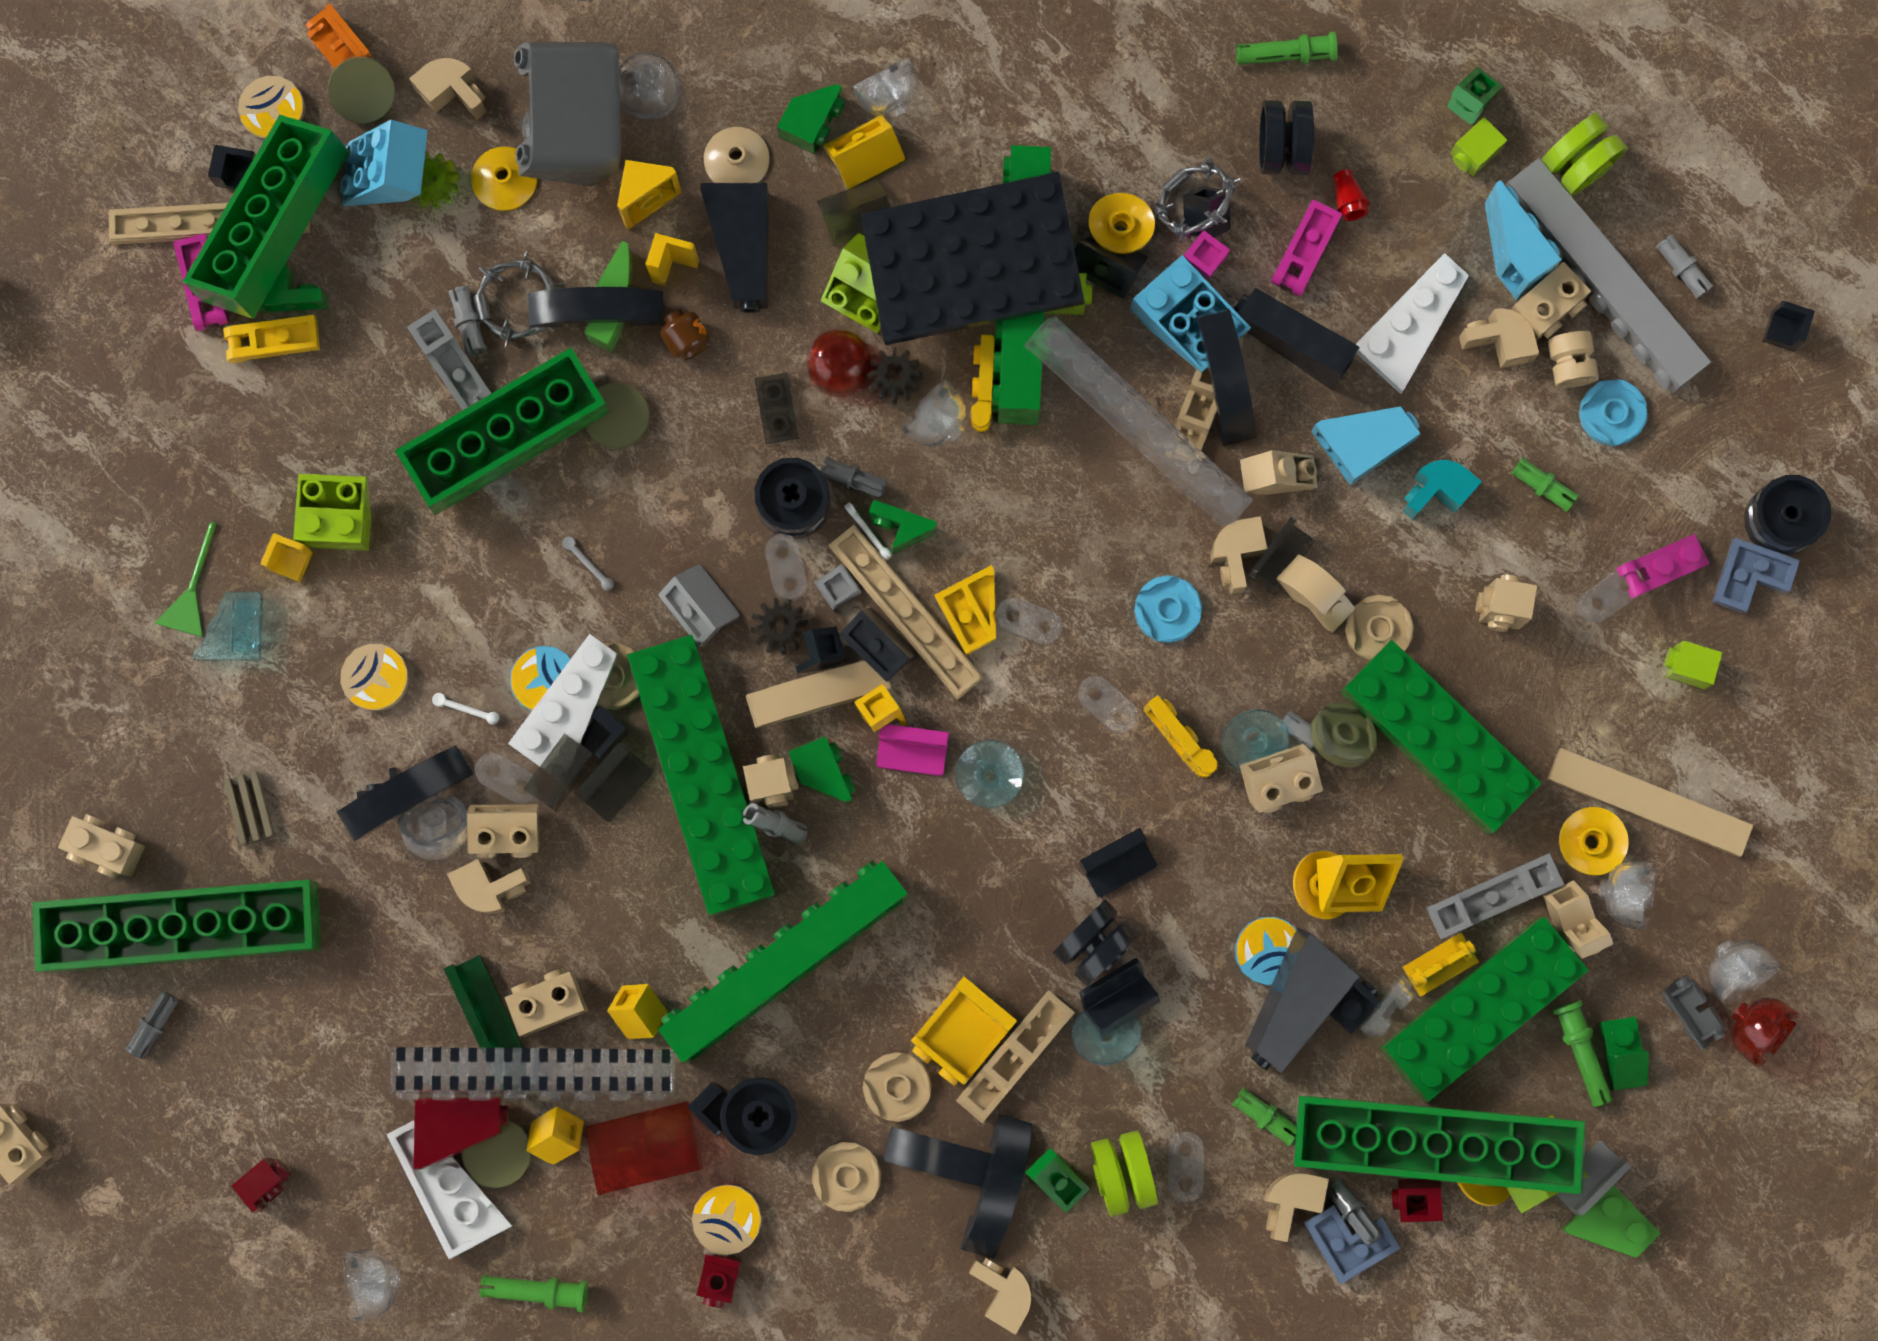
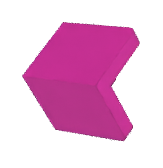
M1203 230L1184 254V257L1197 271L1210 279L1220 264L1223 265L1230 249Z

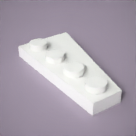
M414 1120L386 1134L449 1260L512 1227L511 1223L453 1157L425 1170L413 1169Z

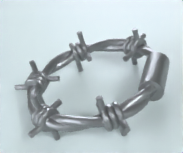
M1211 156L1202 165L1197 167L1180 168L1162 185L1163 190L1160 202L1155 201L1157 206L1155 207L1156 214L1154 219L1158 218L1176 236H1180L1178 241L1180 243L1186 236L1191 239L1190 233L1206 230L1214 224L1218 225L1220 222L1222 224L1227 223V220L1222 216L1228 210L1230 198L1236 190L1235 183L1242 181L1241 178L1231 179L1219 166L1210 162ZM1202 172L1207 174L1205 178L1207 181L1212 174L1221 176L1223 190L1216 193L1217 195L1225 193V199L1217 210H1213L1211 213L1209 211L1204 213L1208 219L1194 227L1184 224L1185 218H1182L1178 224L1175 221H1169L1167 217L1169 214L1168 208L1173 207L1174 204L1165 205V201L1169 195L1171 196L1190 178V175Z
M528 251L525 252L522 260L500 263L494 267H489L486 271L481 266L478 268L484 273L477 294L473 296L479 322L485 323L496 335L500 336V339L506 340L504 345L506 348L512 339L532 336L540 331L544 332L547 328L552 333L555 331L552 327H530L523 332H518L507 327L508 320H505L503 327H499L491 322L492 316L484 289L496 277L503 282L504 279L499 273L510 267H518L522 271H527L526 279H528L530 271L542 276L546 284L545 290L559 289L558 287L564 286V282L555 284L540 266L533 263L532 259H527Z

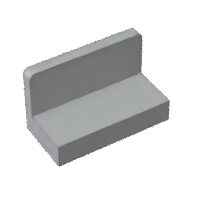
M696 565L674 576L658 594L687 633L693 635L698 647L708 643L720 628L730 624L740 616L701 565Z
M1598 1141L1585 1154V1171L1588 1177L1584 1179L1583 1193L1560 1192L1556 1196L1575 1215L1583 1216L1632 1166L1627 1161H1621L1602 1141Z

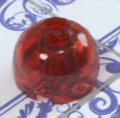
M835 328L823 332L813 341L807 352L806 368L810 380L819 391L828 396H850L851 393L859 389L861 390L866 386L872 375L873 359L869 346L858 334L848 329Z
M1760 998L1751 1005L1744 1002L1732 1016V1019L1736 1021L1732 1030V1041L1737 1051L1750 1063L1759 1068L1767 1062L1762 1056L1767 1051L1774 1055L1796 1026V1023L1791 1019L1800 1018V1014L1786 1003L1775 998Z

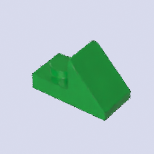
M1477 66L1451 93L1452 98L1448 102L1447 107L1472 125L1501 91L1503 85Z
M284 265L259 311L263 314L328 309V296L321 287L318 288L315 284H301L297 286V289H294V273L288 265Z
M873 499L869 510V517L874 520L873 524L888 531H892L893 527L898 528L892 545V554L898 553L935 535L937 531L936 521Z
M1636 1016L1599 1022L1612 1091L1648 1085L1649 1052L1648 1050H1642Z
M1051 1148L1025 1172L1065 1214L1090 1190Z

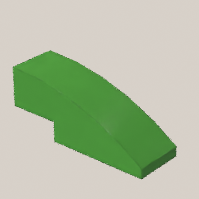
M621 242L596 287H632V253L628 243ZM625 322L589 323L584 333L589 342L612 353Z

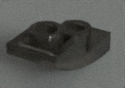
M788 373L754 378L766 444L799 439Z

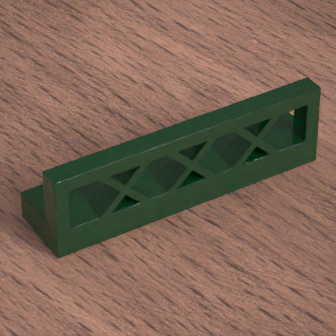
M478 955L459 965L452 964L444 968L445 974L485 1060L486 1048H495V1062H487V1065L492 1075L495 1076V1082L501 1095H509L521 1089V1076H530V1084L539 1080L531 1061L521 1062L522 1048L524 1046L482 956ZM504 1048H513V1062H504ZM503 1076H512V1090H503Z

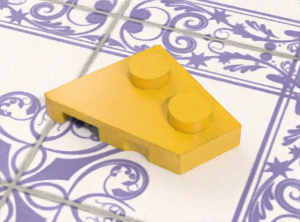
M992 565L934 595L966 656L996 641L995 583Z

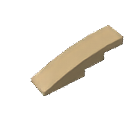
M1243 338L1239 339L1240 348L1244 340ZM1206 368L1202 373L1196 369L1175 424L1177 429H1173L1163 455L1166 459L1193 469L1201 452H1197L1192 446L1202 450L1217 411L1209 368ZM1180 435L1186 436L1189 440L1185 441ZM1172 436H1177L1181 441L1178 442ZM1184 447H1189L1194 453L1188 452Z
M861 661L747 694L746 699L755 728L851 703L882 683L887 690L891 689L889 681L886 682L866 661Z
M1048 990L957 1098L956 1102L983 1123L1075 1012Z

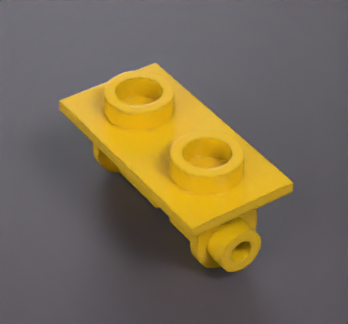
M1459 933L1402 968L1421 997L1479 963L1474 954L1476 949L1470 941H1466L1463 934Z

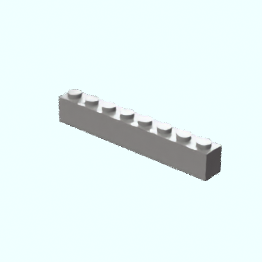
M1539 158L1507 182L1506 187L1510 186L1516 192L1519 204L1526 213H1531L1536 218L1540 227L1539 231L1545 239L1552 240L1558 247L1559 257L1561 258L1560 262H1565L1591 290L1588 294L1591 305L1595 310L1600 313L1603 312L1611 321V328L1617 336L1625 338L1633 347L1632 352L1637 360L1651 368L1655 373L1654 379L1660 387L1665 390L1668 389L1674 394L1711 363L1708 357Z

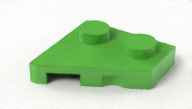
M1614 1185L1583 1216L1574 1215L1561 1228L1564 1233L1637 1258L1661 1234Z

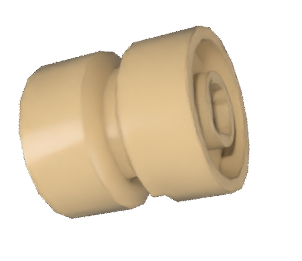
M1590 331L1568 332L1548 340L1550 358L1557 363L1552 368L1557 388L1579 387L1598 381L1597 362L1595 359L1590 358V355L1594 352Z

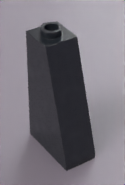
M700 183V190L734 308H740V311L744 313H757L760 311V308H768L769 190L767 183Z
M1257 288L1254 289L1250 296L1244 294L1234 307V310L1251 327L1247 333L1331 390L1335 388L1347 371L1360 348L1355 343Z
M1298 928L1294 933L1245 1044L1254 1053L1251 1059L1265 1071L1271 1067L1282 1073L1360 977L1310 932Z

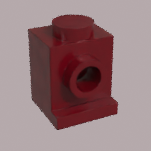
M263 1158L232 1184L231 1187L252 1213L261 1212L266 1208L262 1201L265 1200L269 1203L284 1191L281 1185L288 1180L291 1173L279 1159L274 1161L272 1158Z
M1398 1179V1189H1392L1393 1210H1400V1222L1443 1221L1441 1181ZM1410 1195H1423V1197L1416 1200Z
M709 1252L705 1254L696 1296L704 1297L702 1304L723 1308L724 1302L732 1303L742 1260ZM718 1275L723 1278L724 1285L722 1288L715 1289L711 1285L713 1276Z

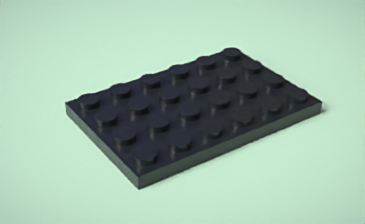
M1059 172L860 214L885 345L1085 304Z

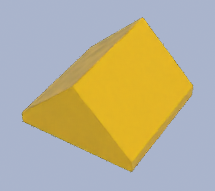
M625 160L617 206L624 225L629 230L682 194L678 176L673 167Z
M1402 854L1337 855L1316 859L1319 908L1322 913L1383 911L1404 858Z

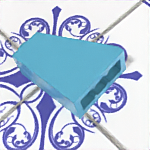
M1401 406L1321 420L1315 424L1311 431L1350 486L1415 442L1421 434L1418 431L1420 426L1416 418L1410 412L1405 413Z

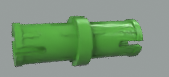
M1525 457L1521 458L1511 472L1512 476L1517 477L1536 490L1534 494L1539 497L1543 495L1565 512L1570 509L1573 502L1579 496V494L1574 493L1555 480L1554 474L1551 472L1546 474L1527 461Z
M1244 1087L1238 1094L1239 1097L1233 1101L1232 1106L1256 1121V1126L1259 1129H1267L1286 1143L1287 1146H1290L1295 1140L1293 1136L1296 1135L1297 1126L1276 1111V1106L1273 1104L1268 1106Z

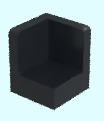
M214 145L208 177L216 187L236 190L256 156L255 152Z
M1202 186L1183 195L1184 224L1194 227L1208 219L1204 213L1207 211L1211 213L1213 210H1217L1225 199V193L1217 195L1216 192L1221 189ZM1230 204L1228 210L1222 216L1227 220V223L1222 224L1220 222L1218 225L1214 224L1204 230L1212 237L1230 230ZM1202 231L1192 232L1190 235L1199 236Z
M1781 301L1771 311L1762 342L1795 352L1807 339L1815 311L1787 301Z
M837 626L811 629L803 633L810 660L795 668L797 674L819 671L846 659Z
M599 706L591 715L594 720L587 727L581 744L599 760L604 762L629 733V730L602 706Z
M711 1082L689 1104L688 1109L718 1137L723 1133L720 1113L727 1094L715 1082Z

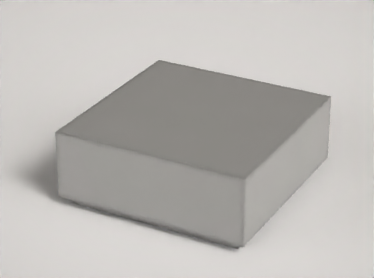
M843 564L814 582L833 612L861 594V590Z

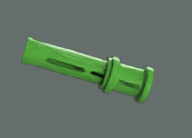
M1335 31L1329 32L1325 36L1309 37L1307 34H1302L1298 36V39L1287 41L1236 44L1238 66L1287 60H1299L1303 64H1309L1310 60L1329 58L1331 62L1337 61V38Z
M1576 1000L1553 1008L1552 1012L1554 1015H1558L1565 1034L1562 1037L1564 1043L1571 1045L1591 1099L1592 1107L1604 1105L1603 1102L1609 1103L1614 1099L1610 1094L1590 1040L1593 1037V1030L1591 1027H1587L1580 1007L1583 1003L1581 1000Z
M483 1275L480 1285L494 1286L495 1288L483 1287L480 1288L479 1293L481 1298L489 1297L544 1303L545 1307L552 1310L556 1306L577 1308L578 1312L584 1313L588 1300L589 1285L588 1281L584 1280L580 1284L560 1282L559 1278L555 1277L548 1279L547 1282Z

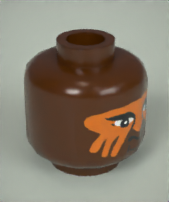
M679 309L664 318L666 325L660 330V337L674 358L682 357L684 361H687L707 349L705 343L708 342L710 336L697 313L688 312L684 314Z

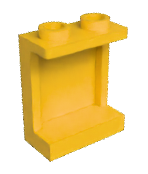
M963 976L953 991L911 1039V1042L916 1045L912 1052L927 1064L933 1059L942 1067L939 1074L953 1086L958 1081L965 1085L1017 1020Z

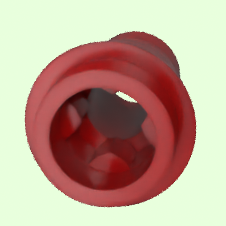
M1345 169L1334 174L1337 210L1342 213L1344 221H1356L1365 217L1369 213L1368 206L1370 201L1356 181L1352 170Z

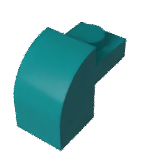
M1450 460L1431 462L1421 468L1414 477L1423 487L1416 484L1406 495L1404 500L1408 504L1402 512L1413 520L1432 497L1435 496L1455 513L1482 481L1457 462Z

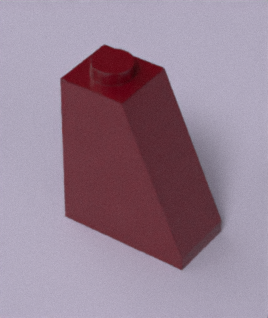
M500 1097L415 1098L413 1169L425 1170L501 1135L502 1126H508V1105H502Z

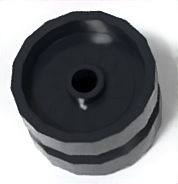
M1263 100L1259 127V165L1261 174H1279L1283 168L1286 154L1287 169L1292 175H1309L1315 136L1311 101H1293L1289 107L1286 122L1285 106L1282 101Z
M797 457L782 458L769 464L758 477L754 488L755 504L763 524L775 535L787 539L804 538L815 533L825 523L830 510L828 484L822 472L811 462ZM792 495L799 498L798 501L792 499L791 503L787 502V499Z
M1784 475L1770 481L1749 500L1744 513L1745 529L1750 540L1755 545L1791 556L1815 543L1827 531L1831 520V504L1825 491L1814 480L1801 475Z
M1106 899L1052 952L1064 965L1071 964L1081 953L1087 957L1075 969L1074 974L1086 987L1102 972L1105 974L1127 952L1125 948L1140 934L1128 921L1121 922L1110 934L1105 930L1117 918L1118 913Z
M764 1078L744 1080L732 1088L723 1101L720 1113L722 1131L730 1144L743 1153L757 1156L773 1153L784 1146L795 1131L798 1117L795 1101L788 1090L776 1081ZM757 1109H761L766 1113V1119L762 1123H757L753 1120V1112Z

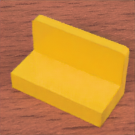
M882 115L824 145L828 156L837 166L842 180L848 189L905 160L892 126Z
M655 233L646 261V267L652 283L665 286L672 262L698 268L700 261L693 243Z

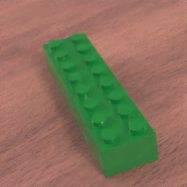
M1011 145V155L1004 156L1003 183L1050 174L1051 147ZM1044 313L996 322L995 348H1001V352H995L993 380L1000 381V385H993L992 413H998V423L1038 425Z
M693 635L627 654L709 919L773 899L775 893L754 827L745 824L743 818H749L743 816L747 805Z
M872 860L857 872L859 878L852 884L848 885L844 881L829 893L832 899L824 905L820 906L816 902L801 914L804 920L793 927L788 923L773 935L776 941L765 948L760 944L745 956L748 962L740 968L732 965L717 977L720 983L712 989L704 986L689 998L692 1004L684 1010L677 1007L661 1019L664 1025L658 1028V1031L680 1061L684 1064H690L909 899L908 893L883 860L878 864Z
M310 879L32 902L35 972L59 973L321 951L318 882Z
M1299 1096L1294 1166L1582 1194L1584 1188L1587 1121Z

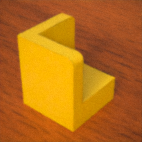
M273 533L261 560V565L270 572L300 583L313 552L304 544Z
M883 683L854 702L866 724H869L873 732H876L894 719L901 726L908 725L900 707Z
M649 984L621 986L607 1010L628 1039L654 1038L658 1028L663 1023L661 1019L668 1014L666 1008Z
M558 1106L531 1122L526 1151L552 1165L562 1161L580 1150L584 1121Z

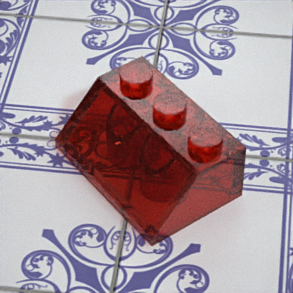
M688 1101L587 1126L590 1163L598 1195L704 1169L691 1111L688 1109Z

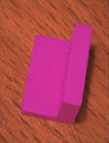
M887 724L880 728L876 766L883 769L942 776L944 774L949 732Z

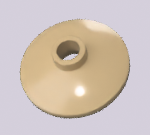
M726 128L715 134L705 148V170L714 183H759L765 177L769 168L770 156L766 143L756 132L748 128ZM733 151H740L742 153L738 160L730 158V154Z

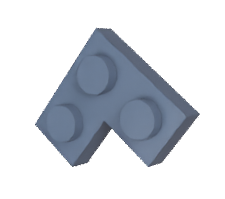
M1734 538L1731 541L1712 603L1744 614L1748 611L1756 584L1787 594L1791 590L1800 560Z
M1334 1205L1324 1209L1322 1214L1318 1213L1303 1222L1339 1284H1343L1400 1249L1382 1217L1374 1221L1381 1230V1237L1371 1245L1365 1244L1356 1232L1351 1234Z

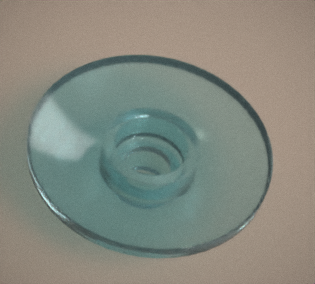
M1262 709L1248 710L1234 717L1224 729L1221 739V748L1225 759L1232 767L1241 771L1240 765L1286 750L1289 745V733L1284 722L1276 714ZM1253 733H1258V736L1255 739H1247L1249 735Z
M982 740L972 744L961 754L956 765L955 776L960 792L969 802L983 808H996L1007 804L1018 794L1023 783L1024 770L1020 757L1009 745L997 740ZM985 770H993L996 773V778L993 781H986L983 778Z
M1081 1012L1072 1028V1040L1076 1051L1085 1060L1098 1065H1112L1127 1059L1136 1050L1141 1039V1027L1137 1017L1102 1037L1084 1012ZM1107 1036L1114 1038L1111 1041H1102Z

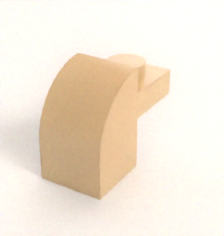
M452 58L433 60L409 78L416 92L435 113L455 97L458 98L476 120L487 113L482 102L485 96L473 83L476 79L471 68L459 60Z
M1494 309L1488 318L1489 324H1487L1486 320L1471 322L1467 324V328H1464L1459 336L1462 350L1494 343L1500 369L1531 363L1539 355L1532 326L1521 314L1510 309Z
M1261 516L1241 519L1228 524L1221 530L1213 544L1210 561L1211 564L1224 562L1225 566L1220 567L1223 586H1229L1230 595L1243 593L1247 587L1242 559L1262 556L1267 550Z
M1299 554L1276 578L1294 601L1308 607L1323 627L1332 633L1356 609L1344 595L1346 590L1333 576L1315 562Z
M479 859L447 874L458 898L471 909L485 914H498L507 911L501 898L506 896L507 900L516 898L526 892L525 886L531 884L527 872L522 868L493 882L484 862Z
M1574 880L1543 894L1549 915L1557 932L1573 952H1577L1582 959L1598 954L1601 950L1613 945L1611 934L1595 918L1588 895Z
M1290 1173L1275 1180L1264 1196V1201L1277 1204L1276 1210L1270 1209L1267 1219L1266 1230L1271 1231L1270 1238L1288 1242L1294 1208L1322 1214L1329 1179L1304 1173Z
M985 1258L982 1263L976 1259L969 1273L998 1291L987 1309L985 1317L1016 1335L1031 1305L1030 1287L1025 1276L1013 1265L1007 1277L1001 1275L1004 1268L995 1262Z

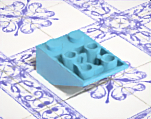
M389 120L349 141L346 145V148L349 150V154L345 159L346 171L340 183V193L343 194L342 205L354 206L404 202L420 195L428 130Z
M1499 180L1485 201V209L1496 275L1517 301L1555 270L1561 258L1555 243L1550 239L1546 240L1539 231L1540 227L1536 218L1531 213H1526L1520 206L1516 192L1510 186L1506 187Z
M1183 255L1134 297L1130 310L1154 335L1201 373L1208 368L1206 353L1202 349L1197 316L1230 309L1238 340L1251 329Z

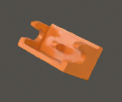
M330 3L305 25L309 30L306 33L333 68L352 56L373 58L368 49Z

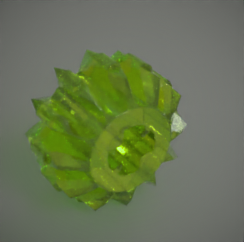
M425 151L421 194L411 200H419L422 208H426L432 202L434 208L438 210L440 208V200L442 199L446 203L451 204L452 199L449 193H459L460 189L455 183L461 179L459 172L454 171L456 167L452 160L445 161L442 153H438L432 159L430 153ZM433 176H436L438 178V180L435 183L432 181ZM429 178L431 179V185H427L426 183L427 179Z

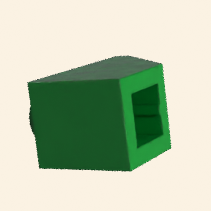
M834 84L792 98L777 126L779 138L815 154L818 146L823 147L829 138L831 128L828 127L833 117L839 118L844 109L846 100L843 99L842 86Z
M826 736L788 751L802 787L845 805L853 803L850 794L856 792L849 773L842 775L837 763L843 761L836 742L829 744Z

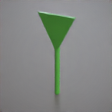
M210 522L188 589L165 611L155 624L203 637L196 585L216 527L215 522Z

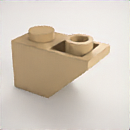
M1271 450L1240 460L1243 486L1246 493L1269 495L1318 488L1317 468L1313 455Z

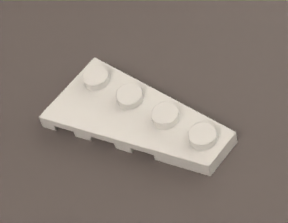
M1445 253L1356 343L1360 347L1357 354L1400 394L1405 389L1469 276Z
M589 634L508 744L565 784L571 765L581 746L583 736L591 722V715L594 713L598 700L603 693L618 654Z

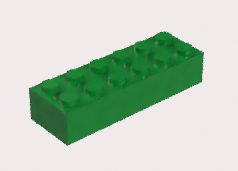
M279 114L182 281L202 302L252 319L255 318L349 154V150L330 129Z
M572 347L409 441L396 449L395 452L427 506L434 515H437L610 412Z
M1392 639L1340 691L1352 705L1357 707L1366 718H1369L1383 735L1486 834L1494 833L1542 784Z
M1545 916L1536 918L1378 1048L1422 1102H1429L1589 970Z

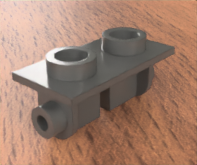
M1685 975L1680 979L1674 980L1662 991L1667 1005L1677 1014L1685 1026L1688 1036L1696 1042L1700 1050L1706 1048L1713 1040L1717 1041L1727 1034L1724 1029L1726 1025L1713 1006L1703 1011L1700 1009L1699 1005L1705 1003L1708 999L1697 985L1695 979L1690 980L1688 975Z

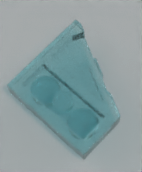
M226 592L218 606L219 611L217 615L211 619L206 629L208 632L202 644L193 653V660L261 661L263 594L261 592Z

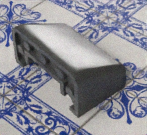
M524 42L515 51L514 65L518 68L519 74L529 76L530 136L522 144H519L516 150L519 176L590 187L594 186L617 170L621 159L619 54L617 46L606 42Z

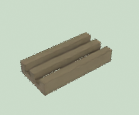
M255 770L249 772V774H241L235 778L224 779L223 782L239 845L244 846L275 837L259 772ZM252 781L265 832L259 833L246 783ZM235 785H239L251 832L249 837H247Z

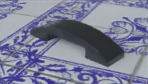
M575 287L528 293L529 327H563L564 323L630 322V326L664 325L663 291L632 287Z
M1230 309L1197 316L1202 349L1206 353L1218 412L1216 417L1222 445L1227 446L1254 439L1256 434L1251 396Z
M453 746L382 783L336 813L355 842L439 792H444L473 776V772L457 746Z
M998 1114L989 1145L990 1148H993L974 1216L970 1215L960 1247L961 1250L995 1258L1008 1229L1021 1189L1030 1148L1032 1123Z
M891 1127L883 1161L982 1187L992 1153Z

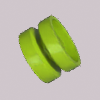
M1597 112L1571 129L1541 159L1552 174H1559L1570 167L1563 175L1560 183L1571 197L1600 179L1628 150V147L1618 135H1610L1599 142L1606 134L1609 125Z
M1139 1130L1120 1135L1119 1146L1122 1157L1119 1158L1117 1157L1113 1142L1108 1138L1090 1142L1095 1163L1093 1169L1100 1195L1104 1197L1110 1217L1128 1213L1130 1206L1126 1190L1131 1189L1135 1204L1140 1209L1158 1205L1153 1176Z

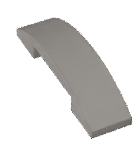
M435 309L407 327L462 410L492 394Z
M1549 853L1431 905L1426 909L1440 939H1443L1564 885Z

